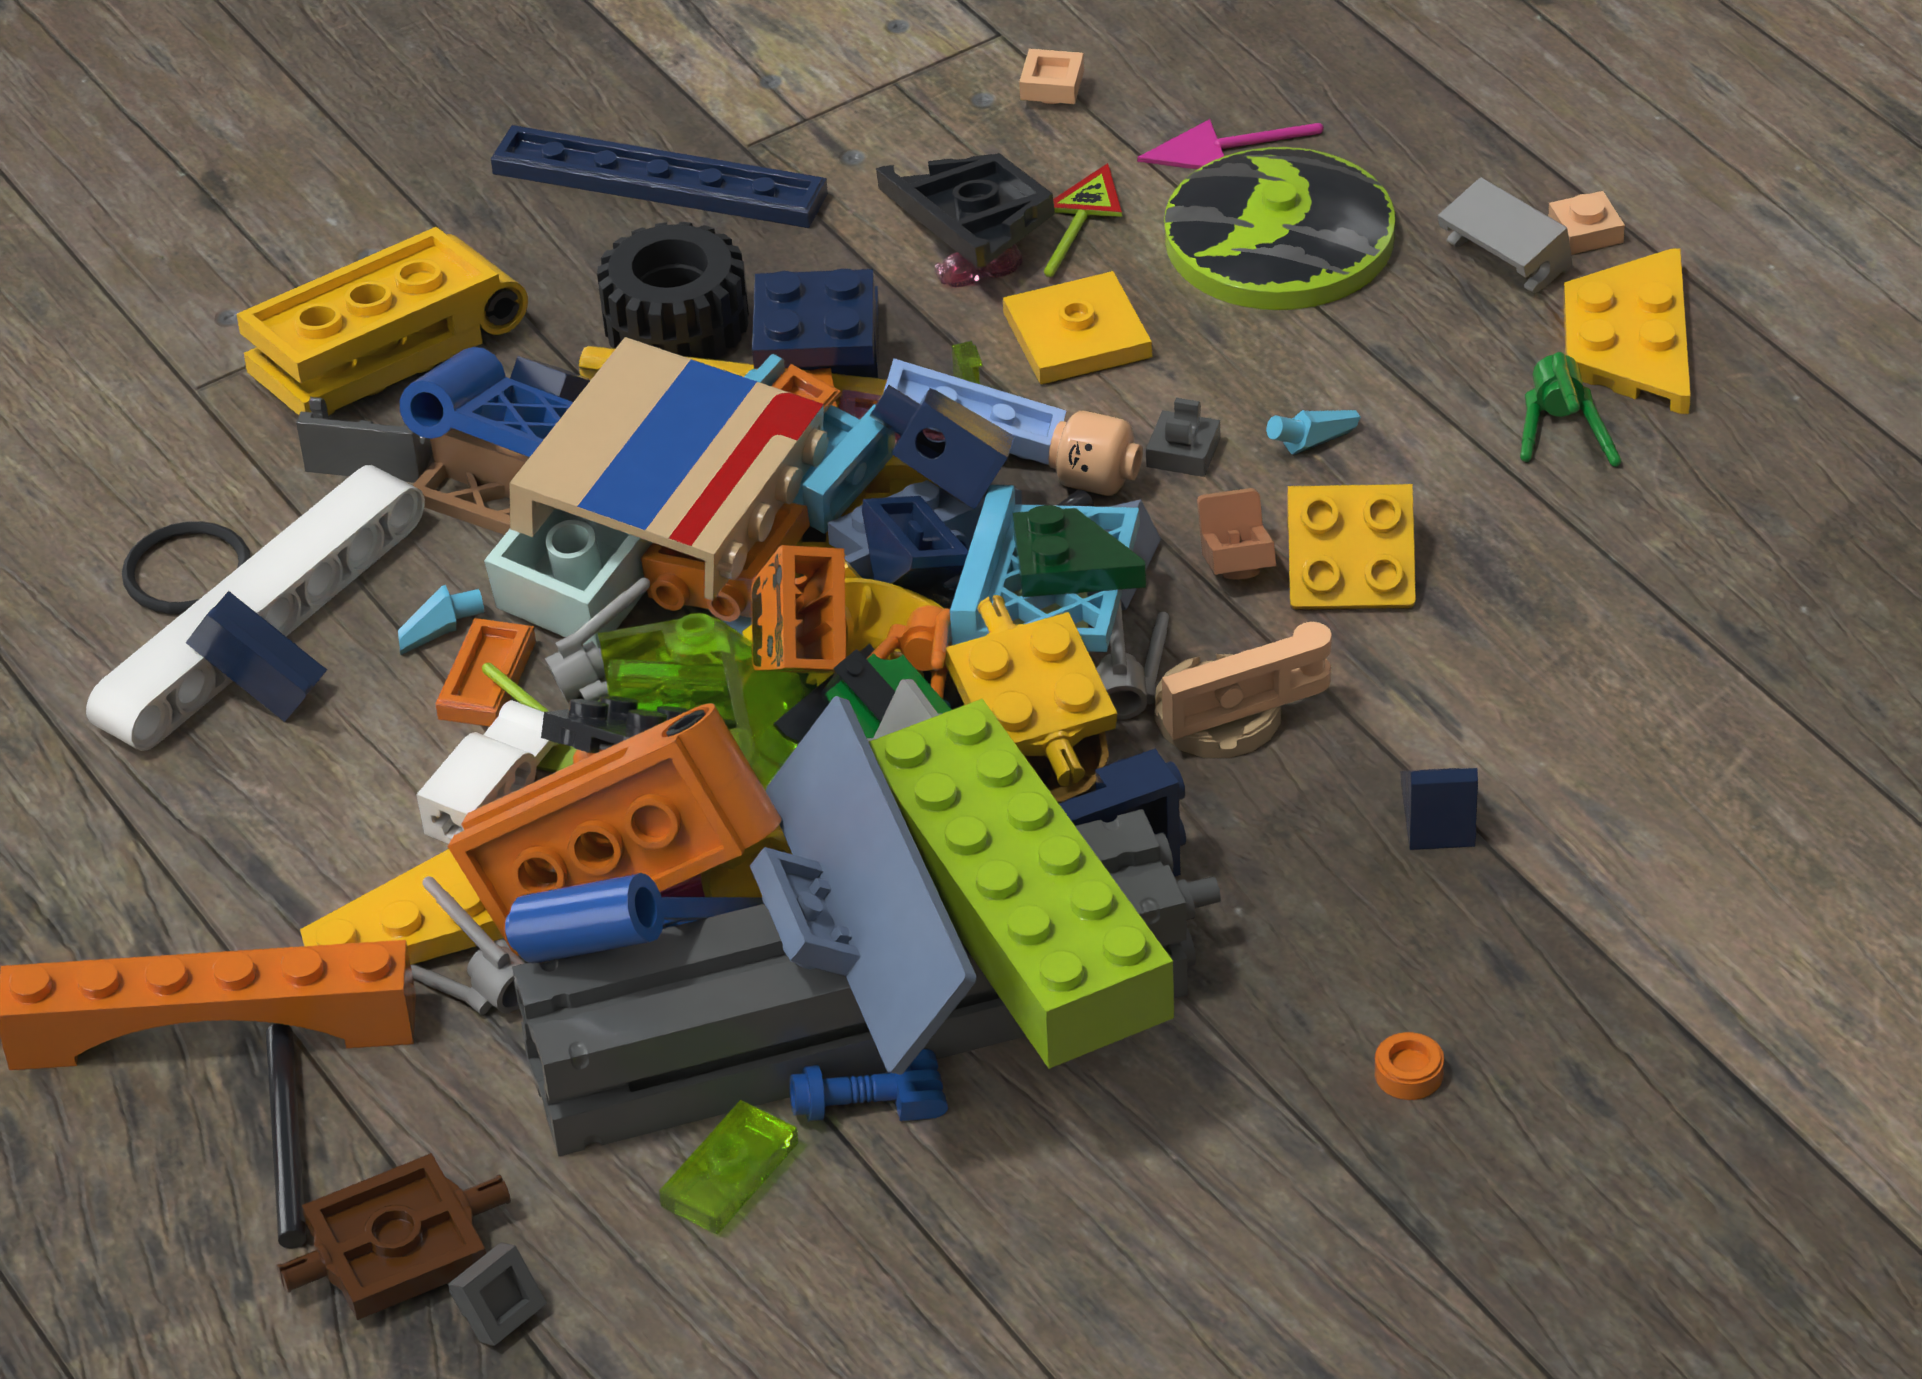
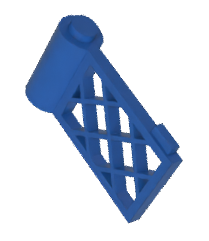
M471 347L460 351L407 386L400 397V413L408 428L420 437L433 439L445 435L452 429H456L530 457L573 402L507 378L502 363L493 353L485 348Z
M637 873L517 897L512 904L510 913L507 915L505 932L510 946L526 962L533 964L652 942L658 939L662 929L764 903L762 897H661L656 883L649 875Z

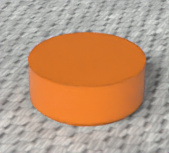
M1403 1032L1386 1038L1378 1046L1375 1053V1079L1379 1087L1390 1096L1403 1100H1417L1433 1094L1442 1084L1444 1077V1054L1439 1044L1430 1037L1420 1033Z

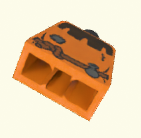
M781 545L753 579L752 665L754 671L835 672L833 668L846 658L844 548ZM795 573L803 574L804 576L795 578Z

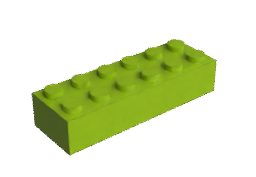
M983 699L869 741V745L959 939L1048 1069L1174 1018L1173 960Z

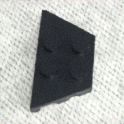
M1000 153L972 156L966 159L928 161L929 174L900 177L895 173L894 165L876 168L878 187L883 193L977 268L989 264L1055 214L1053 193Z
M600 696V701L572 699L570 700L569 709L544 712L541 738L569 745L588 753H598L599 749L605 750L691 709L672 706H658L657 711L638 709V700L620 696ZM723 719L737 744L741 747L744 722Z

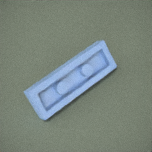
M893 359L885 389L890 385L919 404L929 388L937 390L1014 435L1009 453L1022 459H1031L1048 465L1049 448L1054 430L1060 421H1064L1066 410L898 359ZM929 428V429H932V430H935V431L940 432L939 430H937V429H935V428Z

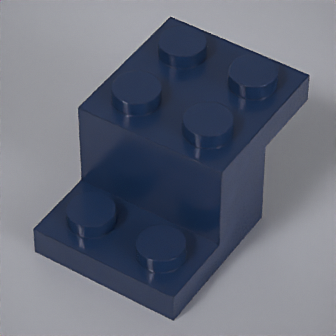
M837 269L834 271L810 272L779 271L755 274L752 339L754 369H758L771 354H775L784 359L785 368H788L791 364L802 370L809 371L831 368V372L836 374L878 378L879 298L878 286H874L873 269Z

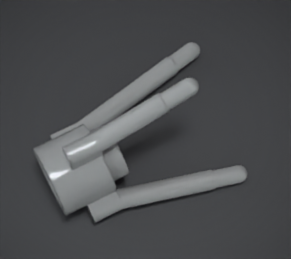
M641 578L575 633L556 642L555 644L559 651L545 658L567 703L581 696L584 700L597 701L600 699V696L668 681L708 669L709 661L705 658H700L600 682V679L610 674L604 661L649 637L653 629L650 625L645 624L598 649L593 641L583 646L582 644L650 587L649 579Z
M1121 599L1110 638L1111 654L1106 655L1096 668L1117 711L1118 720L1135 717L1145 710L1147 704L1155 703V682L1169 622L1167 612H1160L1157 615L1145 667L1143 668L1133 655L1125 652Z
M425 877L422 882L424 888L480 949L473 955L467 967V973L471 977V988L414 964L411 965L413 979L465 1001L480 1015L486 1014L492 1006H495L502 1013H510L517 1010L519 1005L512 966L526 962L511 951L504 938L493 941L433 877Z

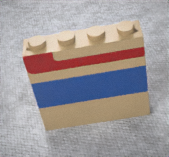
M625 337L509 483L510 529L533 537L556 508L705 560V598L713 601L729 579L736 580L745 565L747 553L755 542H763L767 538L775 515L784 503L791 504L794 501L802 478L811 466L817 467L822 462L829 442L828 433L823 431L824 404Z

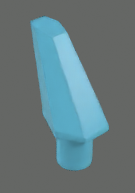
M1302 410L1292 419L1277 415L1271 417L1267 423L1266 431L1270 439L1283 441L1289 452L1295 455L1348 434L1358 425L1361 416L1356 410Z
M446 585L441 586L398 630L400 655L448 632L456 631V619L484 613L480 590L475 589L450 595Z

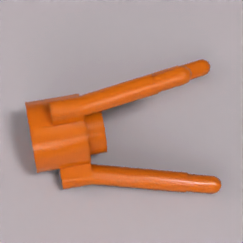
M930 605L918 607L911 613L906 625H892L886 639L866 659L875 654L877 657L886 660L895 649H900L901 653L915 669L920 671L930 670L932 674L931 687L943 699L948 672L945 664L946 647L952 646L950 609H942L938 606Z

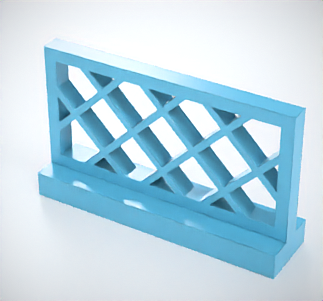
M990 485L950 608L952 645L989 634L977 607L987 597L990 598L993 604V595H999L1003 597L1012 620L1021 619L1025 622L1024 624L1069 612L1074 624L1084 621L1094 627L1077 628L1087 651L1107 652L1123 589L1097 591L1098 593L1084 599L1076 595L1079 593L1019 597L1013 592L1021 589L1014 540L1013 513L1027 512L1034 507L1042 505L1015 504L1014 485ZM1053 505L1062 509L1077 508L1101 528L1112 530L1108 533L1133 551L1140 526L1139 508ZM1055 603L1062 607L1048 614L1040 610Z

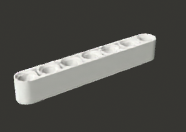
M365 465L358 469L106 675L94 687L89 696L86 706V716L89 722L140 751L150 750L233 682L186 644V641L204 617L217 605L228 590L283 635L288 636L410 534L420 521L425 507V498L422 491L373 465Z

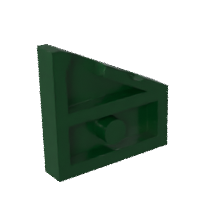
M1042 505L1034 507L1027 512L1013 513L1014 540L1023 597L1146 588L1145 560L1077 508L1062 509L1053 505Z

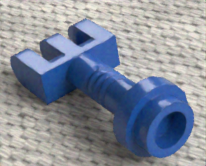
M922 1049L901 1075L888 1072L871 1076L865 1075L864 1077L858 1076L857 1078L852 1076L851 1078L836 1077L822 1079V1073L818 1065L804 1066L802 1074L790 1075L789 1089L793 1115H806L808 1122L823 1120L825 1106L845 1105L851 1102L856 1104L858 1101L863 1103L865 1101L871 1102L872 1100L874 1102L895 1100L900 1121L940 1117L947 1112L948 1104L946 1096L942 1091L941 1075L937 1071L936 1054L929 1049Z

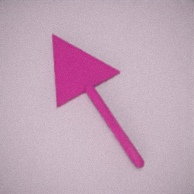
M1209 119L1138 156L1137 162L1197 170L1216 159L1224 157L1222 149L1322 133L1324 127L1321 123H1313L1218 139Z

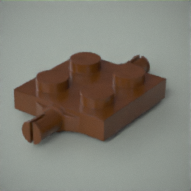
M430 1153L303 1204L302 1210L305 1223L314 1238L315 1251L276 1265L282 1285L285 1287L286 1292L290 1293L294 1289L327 1277L332 1284L341 1289L354 1316L359 1320L450 1283L486 1254V1249L474 1229L473 1217L505 1203L509 1204L511 1198L508 1188L499 1174L493 1179L462 1191L458 1185L444 1176L433 1154Z

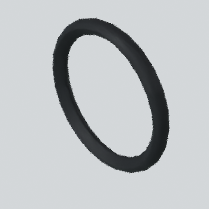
M204 521L171 524L153 531L132 547L124 560L122 568L123 585L131 598L148 609L167 614H182L199 599L185 602L158 600L141 590L135 580L136 564L150 547L165 539L184 534L214 535L233 546L238 555V567L251 558L249 548L239 535L219 524Z

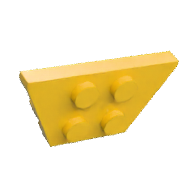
M1671 248L1564 282L1565 353L1574 358L1579 364L1582 382L1590 385L1606 386L1614 393L1637 399L1640 391L1644 390L1670 399V411L1679 414H1689L1691 395L1681 249Z

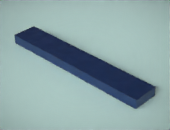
M511 125L491 157L492 172L495 175L810 228L828 194L827 178L515 125Z

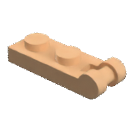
M1306 622L1297 626L1292 637L1162 677L1163 725L1171 738L1175 740L1327 690L1331 683V665L1326 659L1330 655L1332 648L1330 629L1319 622Z

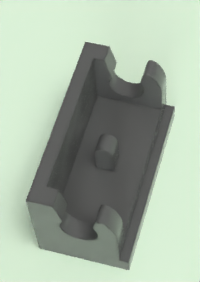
M310 397L311 412L301 411L296 421L305 472L351 476L363 466L373 465L404 482L415 483L425 472L433 454L430 438L420 437L412 432L405 423L401 427L373 424L372 421L366 420L351 422L329 419L326 402L323 398Z

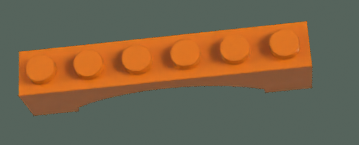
M406 940L6 965L0 968V1039L9 1070L77 1066L79 1054L111 1039L150 1028L200 1021H257L302 1027L344 1039L346 1049L414 1044L416 991Z

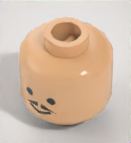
M1077 411L1067 422L1060 421L1054 430L1049 448V466L1056 469L1058 479L1062 485L1105 496L1116 494L1126 479L1133 481L1136 479L1143 457V447L1140 444L1134 443V434L1129 422L1088 411Z

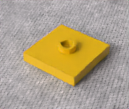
M1113 271L1003 297V313L1040 385L1152 357V341Z

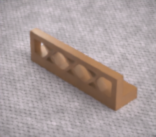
M452 429L441 437L430 439L434 461L412 485L422 491L425 498L424 508L505 535L510 529V508L496 511L485 507L483 502L505 497L510 498L509 483L530 457L456 429ZM446 477L469 486L468 489L447 494L435 490Z

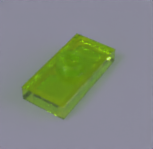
M610 659L608 671L609 696L636 699L639 701L638 709L657 711L658 706L693 709L712 703L723 719L738 721L740 706L738 664L697 663L679 660Z
M740 1100L659 1190L661 1207L718 1235L799 1143L797 1127Z

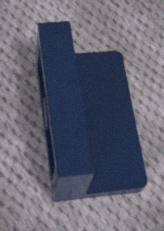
M229 590L217 605L208 612L186 641L187 645L284 722L327 671L325 667Z

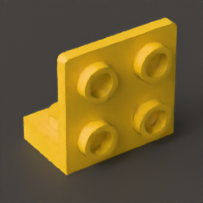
M1413 484L1288 486L1287 530L1289 536L1290 606L1292 609L1411 608L1415 605Z

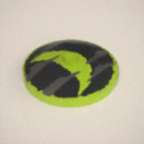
M1259 148L1237 152L1216 159L1191 173L1179 184L1168 201L1164 216L1165 247L1168 257L1177 272L1186 281L1216 299L1238 306L1263 310H1294L1320 306L1360 290L1370 283L1386 266L1391 257L1395 241V210L1384 187L1371 174L1350 161L1328 153L1303 148Z

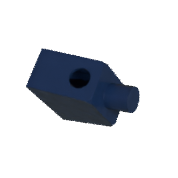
M888 385L870 414L871 418L900 435L891 452L895 457L973 509L977 507L1008 458L1015 437L932 388H929L919 404ZM935 428L944 435L945 439L941 441L931 440L924 434L923 429Z

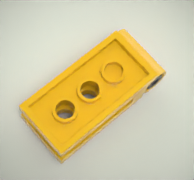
M434 227L248 308L236 315L240 334L256 346V348L244 352L247 373L296 414L300 415L301 411L311 412L310 397H317L325 400L329 416L335 410L365 396L378 394L386 387L407 377L429 371L436 364L453 357L464 349L482 344L480 327L493 335H501L511 331L521 322L526 313L528 295L521 284L460 238L452 234H445L439 228Z

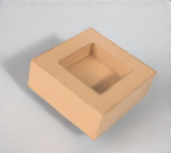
M1029 49L1019 81L1020 100L1040 101L1046 104H1075L1084 73V53Z
M1604 191L1581 194L1573 198L1549 203L1548 217L1566 226L1568 229L1571 255L1624 243L1625 224Z

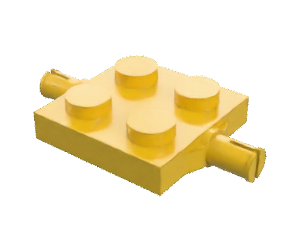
M993 595V604L989 597L985 598L979 603L977 609L987 626L989 634L946 647L945 664L964 705L983 699L1024 756H1047L1057 776L1058 783L1061 786H1069V778H1071L1072 783L1075 784L1084 777L1085 771L1081 767L1072 747L1085 737L1115 729L1117 711L1069 612L1032 623L1016 625L1013 623L1005 606L1003 597Z

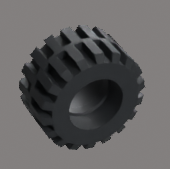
M667 222L655 224V227L645 229L642 227L631 231L632 236L620 237L613 243L612 250L604 252L601 257V265L598 266L597 278L605 337H608L609 345L612 348L616 349L621 341L627 337L680 356L717 359L726 354V347H735L741 341V333L746 332L749 324L744 261L742 260V253L739 247L732 245V239L726 234H715V228L706 225L695 227L691 222H679L676 225H667Z

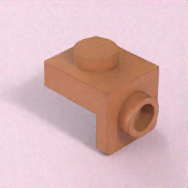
M1255 488L1205 494L1198 497L1197 507L1202 555L1215 575L1223 574V577L1227 579H1247L1257 576L1260 573V568L1276 566L1274 541L1263 527L1260 494Z

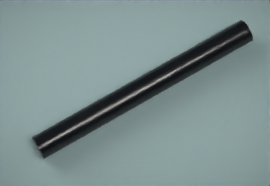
M276 1023L269 1026L266 1030L277 1230L279 1244L284 1248L294 1249L301 1247L306 1242V1224L302 1210L304 1194L293 1029L289 1025Z

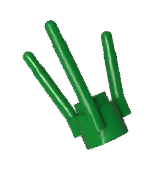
M1556 352L1554 355L1541 359L1534 367L1532 374L1535 388L1525 394L1527 411L1521 442V460L1529 462L1532 458L1540 411L1545 410L1551 415L1561 417L1576 413L1579 409H1582L1610 465L1613 467L1620 466L1621 458L1593 403L1591 390L1583 386L1579 364L1574 358L1562 352Z

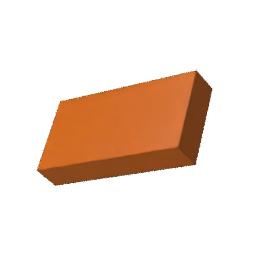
M474 618L435 703L438 719L490 727L498 718L503 705L510 701L512 696L482 672V666L485 663H491L518 684L536 643L534 626Z

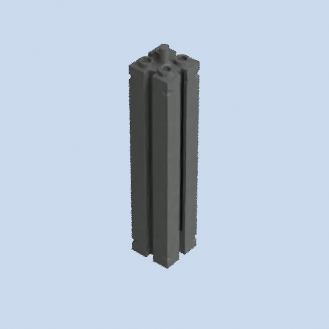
M1143 809L1117 815L1116 820L1106 823L1102 820H1097L1075 826L1173 960L1174 998L1188 995L1187 967L1195 965L1196 954L1186 921L1195 918V908L1221 901L1220 889L1216 878L1211 876L1191 882H1186L1185 879L1176 881L1172 873L1173 858L1168 840L1164 833L1154 834ZM764 904L662 929L658 939L648 943L555 959L548 963L539 962L532 964L528 962L512 966L518 1005L523 1018L521 1025L526 1056L538 1095L542 1097L545 1117L558 1157L585 1150V1147L591 1143L596 1142L606 1145L790 1097V1075L802 1074L804 1066L818 1065L822 1073V1079L836 1077L851 1078L852 1076L857 1078L858 1076L864 1077L865 1075L871 1076L888 1072L846 976L817 968L805 969L794 962H790L789 957L783 950V943L769 910ZM964 945L963 948L976 974V982L923 1048L932 1050L936 1054V1059L1026 1037Z

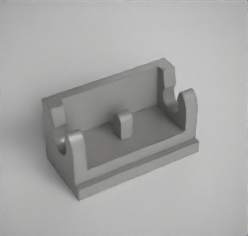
M1482 177L1476 180L1437 215L1440 227L1447 231L1454 230L1448 236L1447 242L1455 247H1459L1468 240H1471L1515 266L1517 273L1524 277L1529 276L1540 267L1539 271L1524 284V288L1532 293L1539 292L1560 273H1566L1573 267L1566 226Z

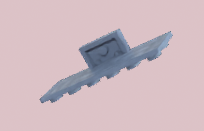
M835 696L766 788V793L782 818L779 825L792 854L764 847L752 862L750 868L762 894L763 903L769 910L783 943V950L789 957L790 962H794L805 969L817 968L846 976L886 1070L901 1075L975 984L976 974L850 701Z

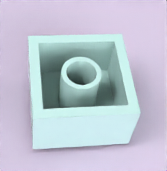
M555 508L533 537L509 529L484 560L496 608L563 637H567L580 629L638 580L645 578L641 557L653 542ZM645 592L582 645L593 641L597 649L604 646Z

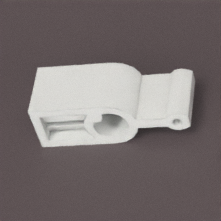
M510 700L503 705L498 718L483 735L477 732L470 733L459 743L416 794L425 835L449 844L454 835L464 831L461 823L469 812L534 782L536 766L553 746L559 745V743L541 738L544 712Z

